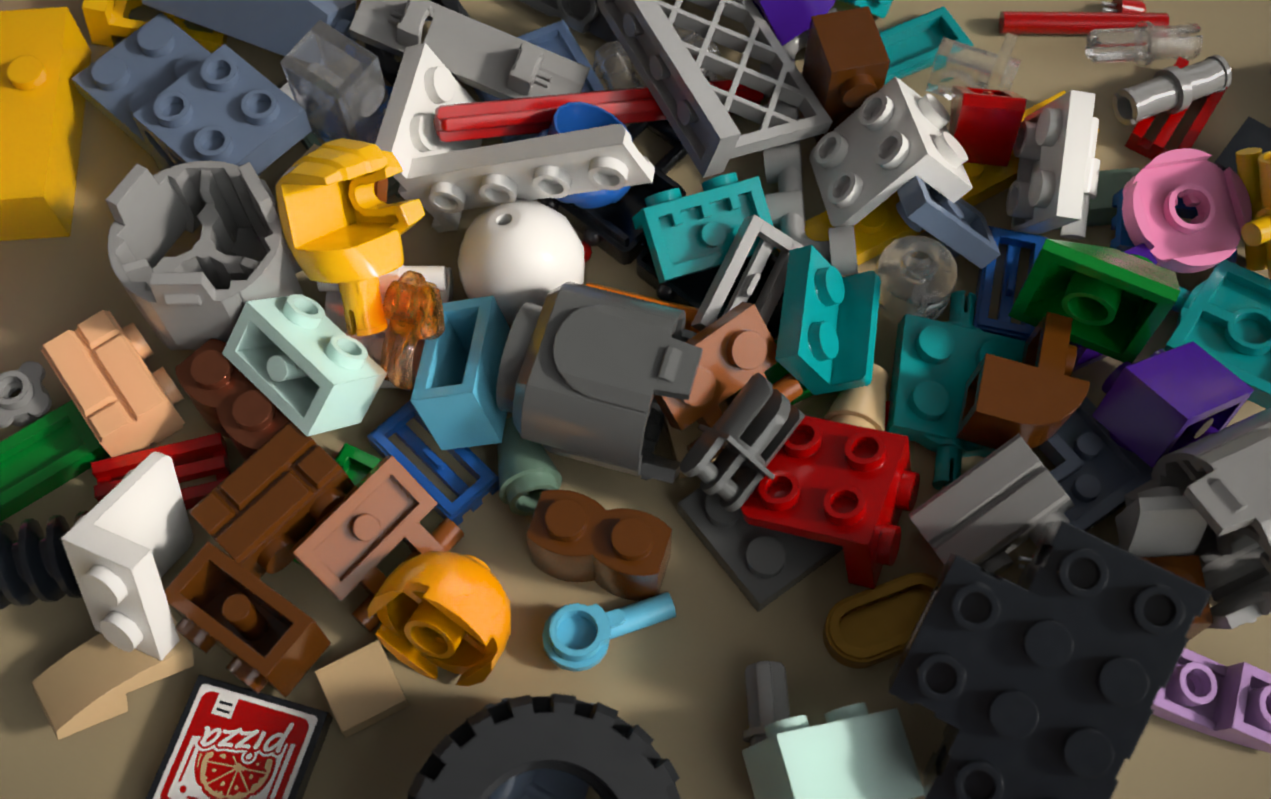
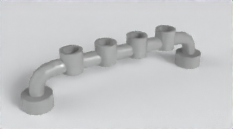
M831 8L828 13L837 12L836 8ZM809 29L783 45V48L794 64L796 53L807 46ZM766 63L760 64L761 74L777 79V74L771 65ZM777 100L775 112L799 120L797 107ZM800 140L765 149L764 166L767 184L778 183L779 188L777 193L765 194L773 226L803 246L812 245L831 266L838 269L842 277L858 274L854 225L829 228V241H814L805 233L806 222L802 189L803 170Z

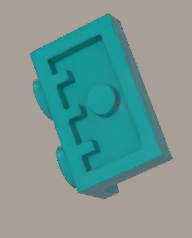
M732 172L702 182L703 192L682 197L680 188H674L645 198L647 207L640 210L632 217L636 230L641 228L644 230L659 283L721 266L745 218L755 214L773 226L759 176L738 181L736 172ZM759 236L756 237L746 258L752 257L761 239Z
M812 245L789 251L775 360L814 395L863 387L871 383L881 278L874 271L842 277L838 269L831 266Z

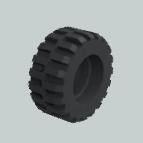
M553 693L551 696L531 697V694L510 698L504 703L488 709L484 708L467 718L449 735L447 734L431 751V755L421 770L417 772L407 793V799H488L500 785L518 774L536 769H554L580 778L592 787L601 799L681 798L675 784L680 777L669 758L662 759L651 745L654 739L638 724L631 726L617 716L619 711L599 702L591 704L577 700L574 695Z

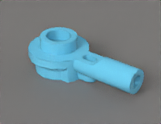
M665 592L605 612L597 604L590 606L579 603L564 605L555 610L545 622L542 633L544 651L550 661L561 669L573 672L588 670L599 664L607 654L611 639L675 618L676 610L670 594Z

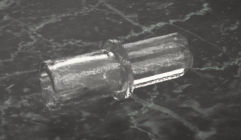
M1140 21L1132 28L1092 30L1087 35L1085 55L1095 63L1134 61L1137 66L1141 67L1148 66L1155 60H1176L1179 57L1186 60H1194L1201 52L1203 36H1189V34H1198L1201 31L1197 23L1154 26L1150 21Z

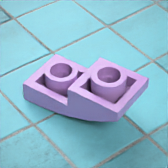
M1185 648L1166 687L1160 688L1151 706L1154 709L1153 715L1209 736L1271 753V673L1246 662L1225 666Z

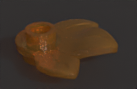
M409 270L403 273L398 281H392L385 293L383 311L385 317L390 319L384 336L380 360L381 368L387 372L384 380L390 381L396 387L408 391L412 390L413 387L412 364L418 340H433L441 336L445 331L444 313L439 289L435 283L425 281L421 273Z

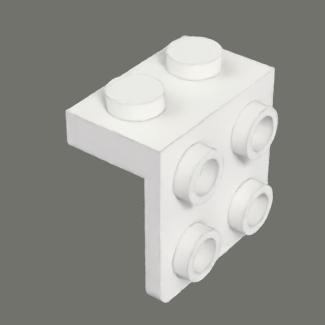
M895 76L877 93L870 95L861 107L838 127L820 139L818 144L812 149L809 159L832 226H855L915 176L922 179L953 203L973 189L963 166V163L968 160V156L961 144L948 132L946 124L951 121V118L937 98L930 93L921 97Z
M152 452L135 469L129 471L122 481L93 509L76 521L73 527L61 538L95 630L102 633L111 644L123 651L131 652L137 649L162 661L180 640L160 578L189 549L193 540V533L172 458L160 452Z

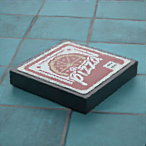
M199 674L146 799H302L333 717L326 711L261 692L258 694L251 689Z

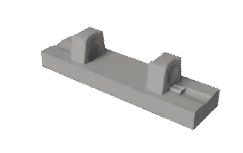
M361 0L349 28L351 37L403 58L406 47L421 44L423 25L425 20L428 19L432 22L423 43L427 44L457 81L502 100L580 93L590 70L587 66L429 0Z

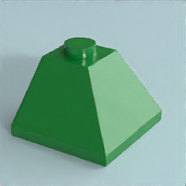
M1046 239L1008 316L1034 327L1038 325L1047 311L1073 318L1070 334L1071 342L1123 363L1126 361L1133 363L1176 303L1180 288L1176 272L1158 266L1143 256L1127 254L1111 247Z

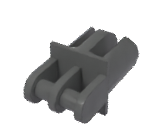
M760 373L753 374L712 428L702 424L698 426V429L703 433L683 458L680 471L687 477L697 476L701 479L700 488L708 495L717 493L721 497L720 505L727 512L736 511L750 497L761 479L764 477L771 480L774 479L775 475L766 467L806 415L796 406L790 405V401L780 391L773 389L772 384ZM721 448V449H722V452L719 454V456L716 458V460L712 463L710 460H711V459L713 458V456L717 453V451ZM739 466H741L742 468L740 469V471L737 473L734 479L731 480L730 478L733 476V474L736 472Z

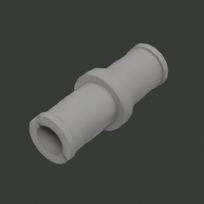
M1212 55L1205 60L1183 68L1169 66L1155 73L1151 80L1129 88L1119 89L1118 93L1114 94L1112 100L1114 114L1120 123L1125 126H1131L1138 121L1162 112L1167 114L1181 112L1187 109L1191 102L1196 99L1226 90L1225 88L1230 86L1232 80L1231 68L1223 57Z

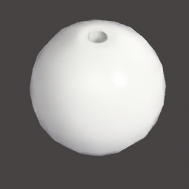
M517 199L515 202L502 203L488 208L473 220L460 245L457 263L460 281L467 297L473 299L493 295L510 326H512L518 311L524 303L531 302L543 305L547 294L568 281L583 284L584 247L576 231L564 215L538 201Z

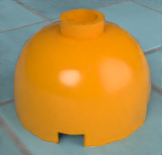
M427 551L400 563L384 581L367 609L368 618L377 613V617L382 623L375 635L381 644L400 662L421 675L434 680L438 677L437 666L452 673L461 674L455 684L459 686H471L485 681L503 653L511 633L510 600L500 582L482 560L457 552Z

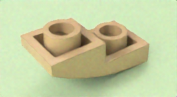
M172 615L174 624H175V626H176L178 623L176 622L175 618H174L173 615ZM177 631L180 641L161 661L137 649L131 652L123 651L111 644L102 633H99L47 668L32 681V687L57 740L128 712L126 693L193 667V648L187 638Z

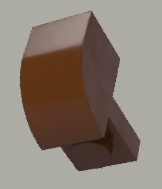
M1047 311L1025 341L1022 363L988 353L985 354L966 382L956 438L998 449L1019 433L1032 449L1048 441L1082 404L1090 386L1089 381L1070 376L1077 357V347L1069 344L1073 318Z

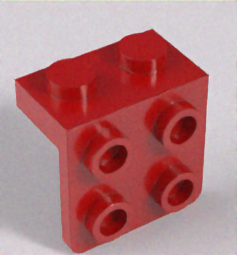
M805 416L766 467L775 475L774 479L771 480L767 477L761 479L759 485L741 506L743 518L750 525L843 546L848 582L875 589L883 565L893 566L897 558L901 541V527L897 525L903 510L909 512L913 510L919 492L920 474L911 471L908 436Z

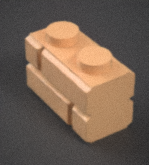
M102 310L79 323L75 331L67 330L43 344L41 352L100 445L112 458L147 450L153 442L159 443L183 428L185 422L174 407V404L184 399L164 367L159 368L153 373L150 371L144 359L153 355L154 352L133 322L121 328L110 310Z

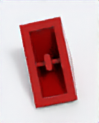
M953 86L949 133L965 150L968 156V160L965 163L1008 166L1025 113L1026 98L1006 90Z

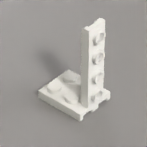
M426 43L405 48L375 144L381 150L394 154L403 169V172L393 175L400 183L398 193L405 200L420 199L422 206L434 217L432 227L438 233L457 230L463 210L515 202L517 199L563 198L572 194L599 190H618L627 186L653 182L655 173L653 164L646 156H642L631 141L630 133L622 124L480 147L482 139L447 143L439 141L434 129L435 109L440 105L472 103L475 100Z

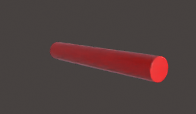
M1001 11L999 16L1000 34L1166 35L1169 28L1168 13Z

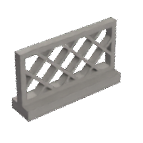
M597 0L598 8L703 178L723 173L729 159L825 134L833 122L752 0H687L714 11L715 14L712 22L680 9L683 0H676L674 6L660 0ZM723 15L743 23L750 33L749 37L718 25L720 16ZM673 25L704 37L702 47L698 48L682 41ZM710 41L742 53L739 64L708 52L707 49ZM752 57L771 65L777 74V79L745 67L748 58ZM700 67L732 80L729 91L727 92L710 85ZM742 84L770 96L767 108L735 95L738 85ZM777 100L799 108L805 119L795 120L775 112ZM728 112L761 124L759 131L741 135Z

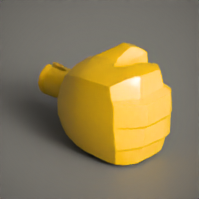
M340 138L322 144L313 152L294 162L275 186L278 212L286 243L297 264L308 278L321 283L338 284L343 302L347 334L351 336L355 334L357 336H369L380 333L388 328L380 293L379 276L403 266L404 253L401 235L425 216L420 199H409L387 204L376 197L374 192L375 182L403 172L400 163L392 152L383 151L373 143Z

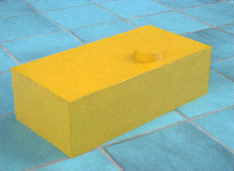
M68 7L0 11V241L71 236L86 99L78 92L71 78L90 65L91 50Z

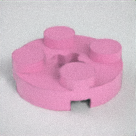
M1182 148L1164 152L1145 165L1125 184L1123 189V221L1131 241L1135 246L1144 243L1158 261L1156 265L1174 272L1194 273L1204 271L1229 258L1238 249L1236 247L1241 238L1242 226L1252 221L1250 197L1241 178L1230 167L1223 171L1215 163L1208 161L1207 159L1212 155L1201 150ZM1177 198H1182L1186 207H1196L1198 216L1190 220V224L1183 221L1176 213Z

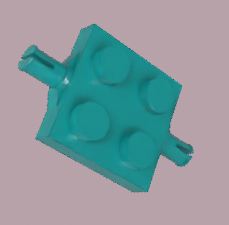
M1225 259L1218 263L1209 278L1197 285L1192 292L1179 286L1180 293L1178 299L1171 309L1179 313L1177 327L1164 350L1168 351L1194 341L1254 389L1247 400L1267 409L1271 407V279Z
M964 290L955 291L950 295L949 321L941 322L905 313L897 327L886 432L906 435L909 440L915 441L936 453L932 486L937 490H940L943 486L945 488L961 476L962 458L972 456L987 457L996 450L956 438L967 380L986 353L1022 363L1025 341L984 332L976 328L973 324L977 297L972 292H969L965 297L966 291Z

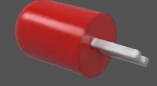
M1113 0L1111 3L1101 2V5L1110 6V8H1102V11L1146 13V6L1140 0Z

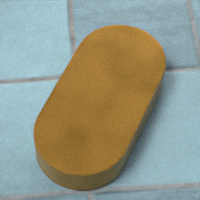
M909 573L880 584L875 589H867L837 602L829 611L823 626V641L829 654L837 662L850 668H867L900 655L938 578L927 573Z

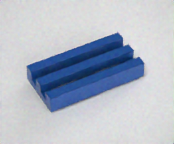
M989 226L997 247L999 243L1007 245L997 319L988 318L996 266L995 259L983 269L979 268L973 325L984 332L1026 341L1035 327L1022 321L1021 324L1011 323V317L1008 316L1014 301L1021 247L1030 249L1028 276L1048 237Z
M409 400L367 435L368 441L383 458L392 455L438 503L433 509L443 519L447 517L458 526L464 521L462 516L469 510L474 512L483 504V497L488 493L494 495L499 490L498 476L468 447L447 450L477 480L469 487L406 425L408 421L414 418L431 434ZM395 434L458 498L451 502L388 438Z

